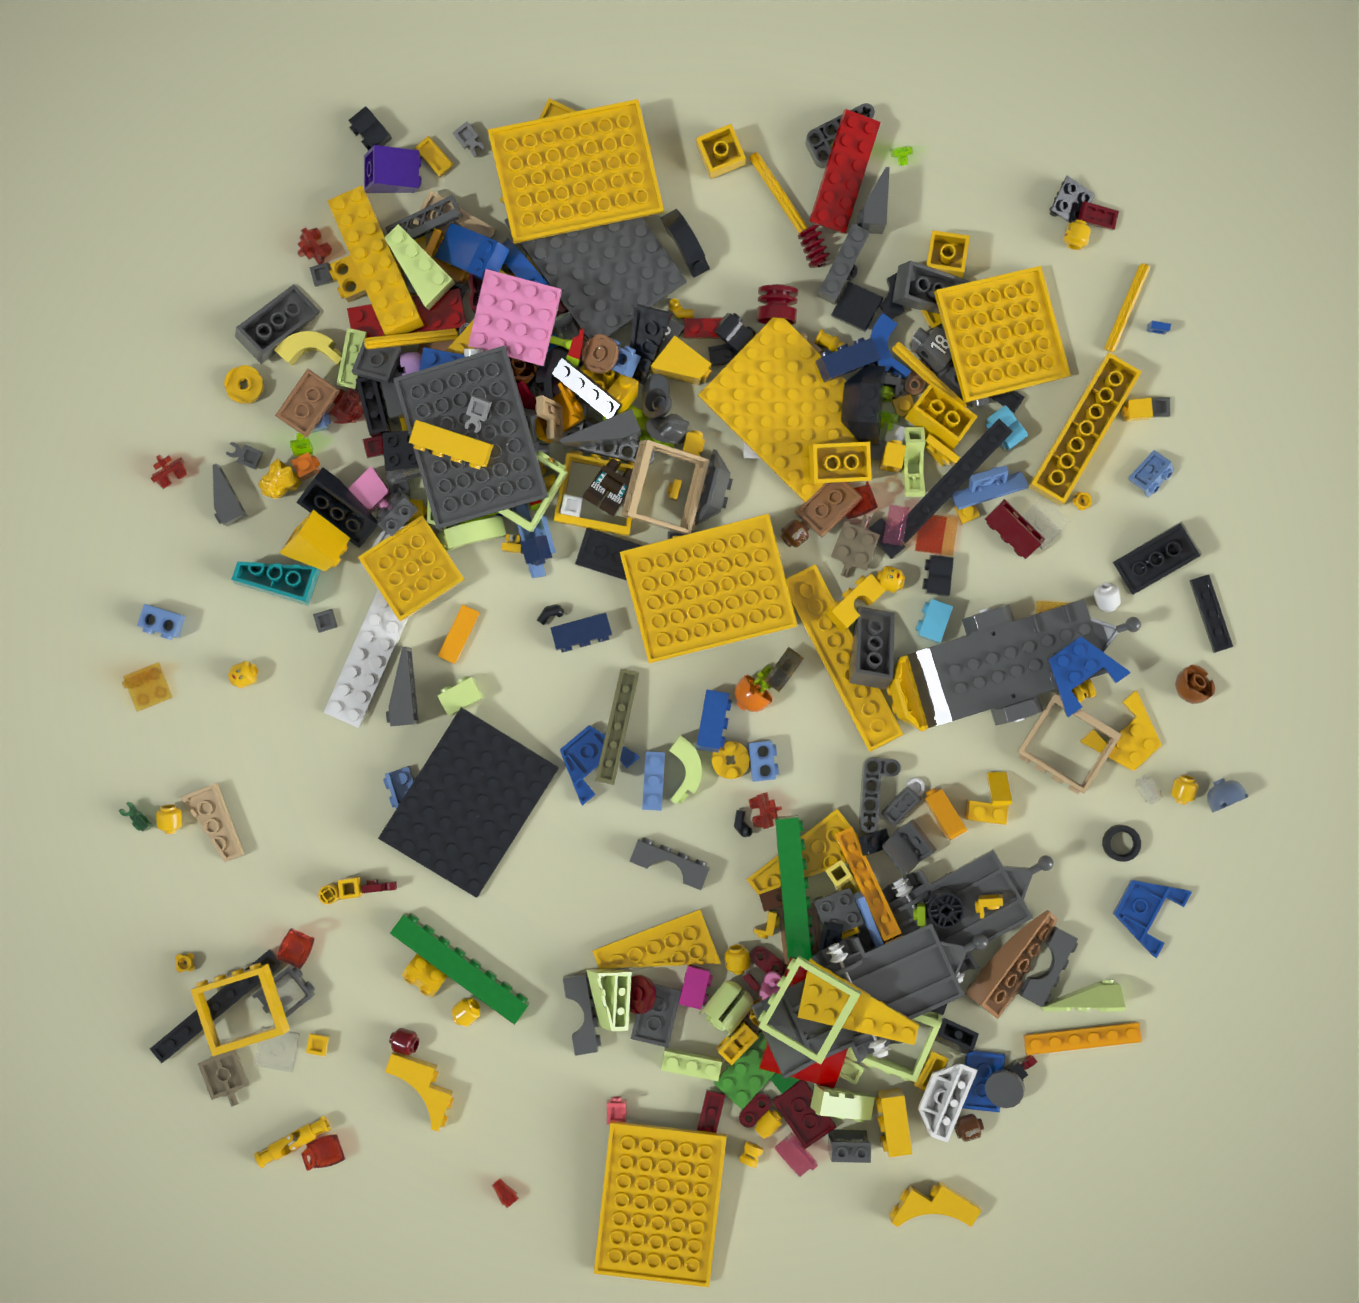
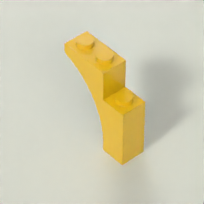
M392 1052L385 1073L406 1081L420 1094L428 1108L431 1130L439 1132L440 1128L446 1125L448 1116L445 1114L447 1108L451 1109L454 1097H451L452 1090L431 1084L437 1080L439 1072L436 1069L438 1065L412 1056Z
M939 1181L937 1185H933L929 1192L930 1197L909 1185L900 1194L899 1199L901 1200L898 1205L892 1207L889 1219L893 1225L899 1227L904 1222L917 1216L940 1214L958 1219L972 1227L982 1210L977 1204Z

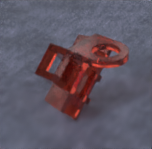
M351 388L347 392L339 389L340 392L333 401L335 406L328 414L334 415L338 419L333 421L334 424L356 423L364 413L363 408L358 404L361 401L360 396Z

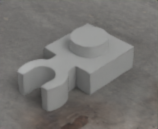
M465 122L452 133L464 149L470 147L473 157H478L476 152H474L476 148H481L483 152L485 151L484 145L481 142H476L479 139V135L468 122Z
M473 395L466 415L471 416V418L465 423V429H469L471 423L476 426L474 432H479L481 430L480 420L486 421L492 402Z

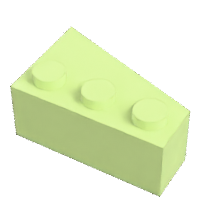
M623 969L587 970L599 1026L609 1031H627L629 1026L632 972Z
M815 1084L811 1108L817 1115L832 1116L839 1119L851 1118L857 1122L871 1121L875 1097L869 1093Z

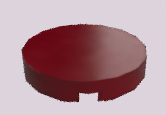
M644 975L632 976L629 1012L645 1014L654 1006L656 1000L654 983Z

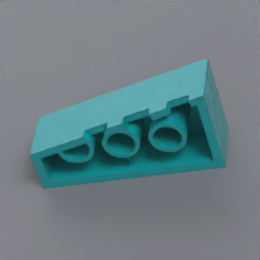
M237 561L231 580L237 585L309 606L321 570L312 566L297 564L282 565L278 563L263 564Z

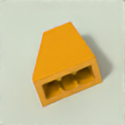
M934 787L926 792L927 796L923 797L945 838L952 840L968 831L942 789Z

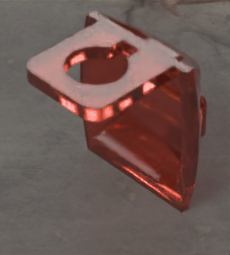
M868 481L866 485L854 488L863 499L846 514L847 519L865 515L878 507Z
M291 928L280 945L276 959L301 969L310 955L315 938Z
M337 1134L322 1136L307 1143V1148L301 1153L307 1171H310L313 1167H329L345 1160ZM307 1155L310 1156V1164L308 1162Z

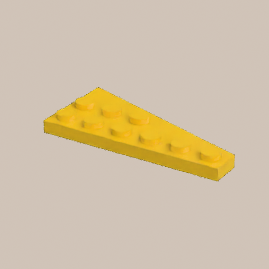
M810 958L809 962L862 992L842 1028L915 1045L919 1028L918 1023L888 1007L887 1004L875 999L864 990L842 979ZM807 970L798 1018L834 1026L850 995Z

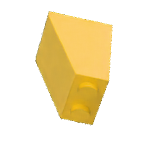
M675 335L651 365L652 374H661L669 379L700 385L701 382L706 383L712 372L711 363Z
M313 510L294 529L279 553L326 572L331 566L335 568L341 560L339 556H342L349 547L346 544L350 537Z

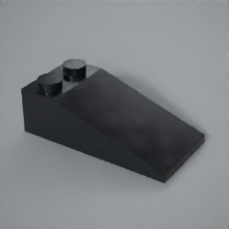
M324 467L321 468L296 502L310 513L313 510L350 537L349 541L358 548L361 547L378 526L375 517L339 478Z
M1181 521L1115 560L1113 564L1132 595L1200 557L1202 553Z

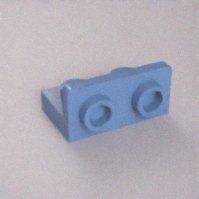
M1153 450L1128 479L1143 490L1145 496L1149 497L1151 494H1155L1159 490L1160 484L1164 480H1168L1173 474L1172 462Z
M410 766L385 774L386 778L383 780L386 789H390L392 796L389 799L393 808L398 807L414 781Z

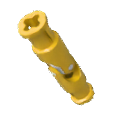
M323 1115L312 1124L308 1123L271 1143L265 1150L254 1153L258 1166L264 1168L267 1163L279 1160L292 1151L315 1140L316 1136L325 1131L329 1132L331 1127L327 1118Z

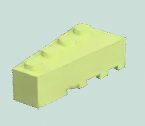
M399 224L385 237L424 306L430 310L456 283Z

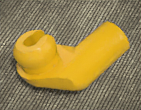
M676 298L669 301V310L676 318H694V309H683Z

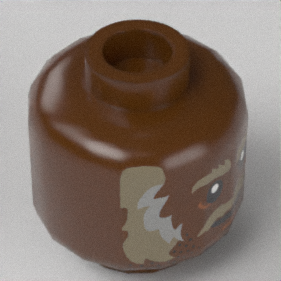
M793 519L782 528L781 538L788 547L793 546L797 548L808 540L809 527L803 520L799 522Z
M968 1114L958 1117L954 1129L958 1139L968 1142L980 1138L981 1130H984L981 1118L977 1119L974 1114Z

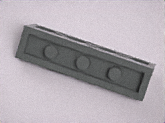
M451 195L385 227L387 234H389L399 224L413 240H416L434 231L435 228L438 229L463 217L454 195ZM451 201L454 209L446 213L442 212L444 204ZM429 211L438 212L436 218L430 221L425 220ZM415 218L421 220L419 226L413 229L408 228L411 220Z

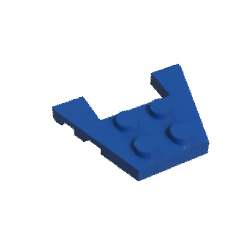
M1081 636L1048 659L1067 717H1070L1082 708V705L1071 690L1097 671L1104 668L1114 683L1119 682L1130 674L1128 669Z
M590 725L560 749L582 806L596 795L584 781V778L598 767L605 734ZM623 746L620 761L628 768L640 757Z
M1130 880L1113 915L1153 957L1157 958L1165 943L1147 933L1166 898L1184 907L1192 892L1185 889Z

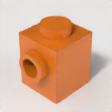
M309 452L291 460L299 478L302 480H306L320 471L318 467L320 463L317 457Z

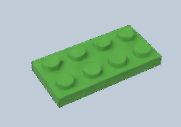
M762 1029L757 1034L759 1038L732 1066L729 1065L721 1073L718 1081H714V1084L742 1110L775 1074L774 1072L759 1069L767 1041Z

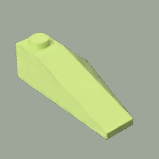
M1103 979L1100 983H1094L1060 996L1040 1007L1043 1011H1071V1008L1081 1012H1088V1010H1091L1090 1008L1099 1010V1012L1126 1011L1121 986L1114 982V979Z

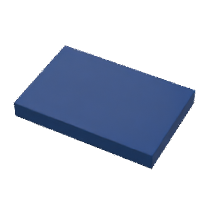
M973 1050V1052L965 1054L964 1065L976 1069L977 1073L962 1109L1000 1113V1107L993 1104L987 1097L985 1086L990 1074L1004 1069V1053Z

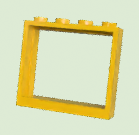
M579 451L567 453L564 470L568 471V474L560 486L554 522L630 536L633 519L628 517L626 525L621 526L560 513L563 497L567 492L572 462L597 467L606 466L609 462L608 460L601 459L602 456L591 454L588 457L583 456V453ZM628 461V464L621 463L617 471L625 472L627 467L633 470L634 462Z
M256 963L249 966V970L244 971L243 968L232 971L230 976L221 974L214 977V981L210 982L205 979L196 983L197 986L190 990L212 1057L284 1035L290 1030L269 964L261 965ZM258 975L275 1026L220 1043L204 992Z

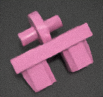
M772 971L764 974L759 996H763L762 1000L779 991L780 987L777 986L781 979L779 973Z

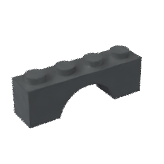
M853 223L817 297L833 305L835 304L869 237L870 231Z
M644 837L642 840L638 839L629 862L646 869L657 861L666 860L673 862L682 872L683 884L698 890L702 889L710 869L706 866V862L696 859V862L688 859L689 855L678 852V855L672 853L671 848L664 845L657 847L653 845L654 841Z
M1054 926L1047 941H1045L1052 956L1050 967L1040 976L1027 977L1018 994L1040 1007L1047 1004L1051 997L1050 992L1052 988L1056 987L1059 983L1061 970H1065L1069 963L1068 957L1070 953H1074L1078 946V938Z
M587 972L564 976L565 997L577 1002L584 1012L583 1025L572 1034L574 1054L577 1056L598 1052V1046H601L600 1034L596 1035L595 1027H598L597 1015L593 1016L592 1008H595L593 996L590 997L589 989L591 987Z

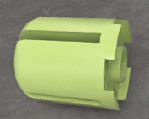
M733 981L723 982L699 1012L700 1015L704 1012L707 1015L706 1020L722 1032L724 1030L727 1031L728 1034L726 1036L728 1038L752 1009L751 1006L754 1005L752 996L746 990L739 994L742 987Z

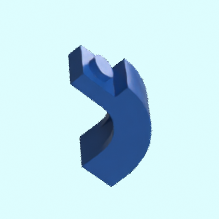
M509 238L501 243L510 250L504 263L516 277L549 285Z
M882 313L870 334V338H872L880 360L874 364L875 366H885V373L891 370V374L894 377H900L905 380L911 370L894 359L888 349L889 336L895 330L898 323Z

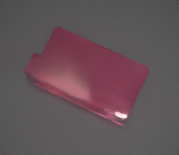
M889 505L882 543L902 546L910 507Z
M792 1132L775 1146V1150L799 1177L809 1169L813 1171L818 1167L817 1161Z

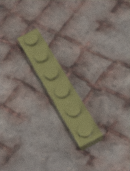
M620 669L595 778L597 782L610 785L615 783L639 677L638 672Z

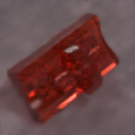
M306 227L301 230L302 235L299 237L301 241L298 243L300 249L297 254L299 257L306 256L308 260L314 258L318 265L323 264L325 258L331 254L332 248L327 242L320 246L316 241L320 240L322 235L317 228L310 230Z
M160 454L156 456L158 462L153 467L155 470L160 467L162 469L152 474L151 480L153 483L157 482L164 489L172 484L167 474L173 471L178 480L187 475L183 465L185 461L182 457L168 465L167 463L172 461L170 455L165 458Z
M768 792L758 794L756 797L749 799L750 808H759L760 815L754 816L752 819L753 826L763 827V829L773 827V819L778 817L777 811L782 810V806H776L775 799L769 800Z

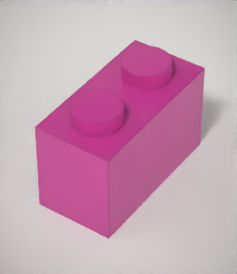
M687 965L679 999L680 1005L701 1010L702 1005L707 1004L709 994L705 992L707 986L711 987L713 975H710V969Z

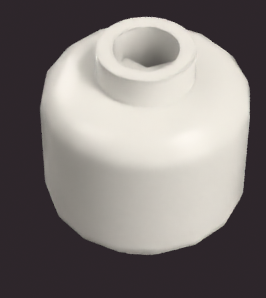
M1102 583L1094 591L1096 606L1104 612L1116 610L1121 603L1119 588L1114 584Z

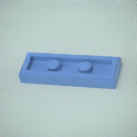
M861 892L855 893L854 898L871 940L874 946L877 947L879 944H883L874 919Z

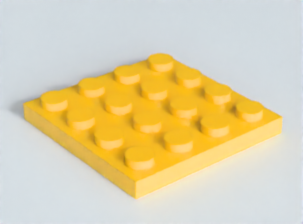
M423 515L398 530L393 536H389L358 556V559L400 622L465 580Z

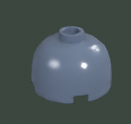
M1224 778L1213 782L1214 787L1207 794V801L1212 813L1248 798L1246 790L1239 782L1234 780L1225 781Z

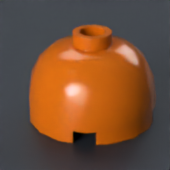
M744 675L735 687V698L738 701L736 704L743 711L759 712L764 710L773 699L767 689L763 693L759 692L761 687L759 684H752L755 678L750 675Z

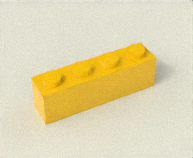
M419 420L415 421L409 443L414 444L413 448L425 451L427 448L433 450V455L443 457L445 454L451 456L450 460L461 464L462 460L470 462V467L479 470L481 466L487 467L493 444Z

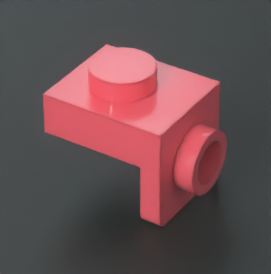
M619 1096L607 1099V1124H610V1121L626 1122V1100H622V1097Z

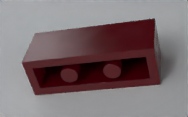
M1005 499L985 518L987 525L992 530H996L1000 534L1001 539L1005 543H1009L1014 548L1015 553L1024 559H1027L1045 540Z

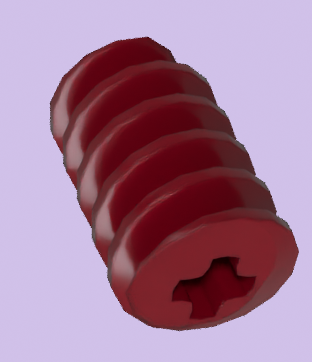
M820 225L810 226L798 235V239L802 240L800 242L801 246L805 247L803 253L808 254L806 260L810 261L808 264L810 268L823 267L833 261L826 260L830 253L823 252L827 248V245L821 246L825 239H818L822 231L816 232V229Z

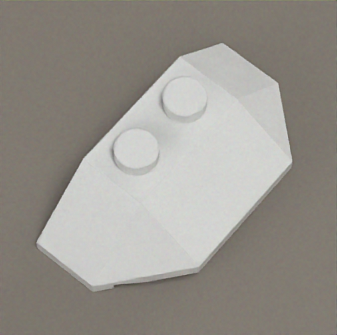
M958 1063L932 1072L918 1106V1111L931 1137L948 1143L977 1073L976 1069Z

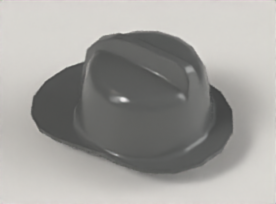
M654 374L643 385L642 411L648 418L665 417L672 407V399L669 396V383L663 375Z
M670 414L666 417H656L647 420L646 430L653 439L674 444L685 442L689 421L684 420L681 416Z

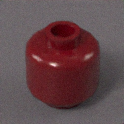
M404 1028L397 1029L389 1038L392 1051L406 1056L415 1053L420 1042L416 1032Z

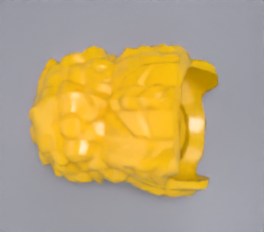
M277 458L270 465L267 474L262 476L258 486L261 488L263 495L280 499L288 491H295L301 485V480L297 472L293 473L291 466H286Z

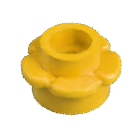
M1078 492L1073 499L1074 506H1077V509L1081 511L1090 508L1092 505L1090 494Z

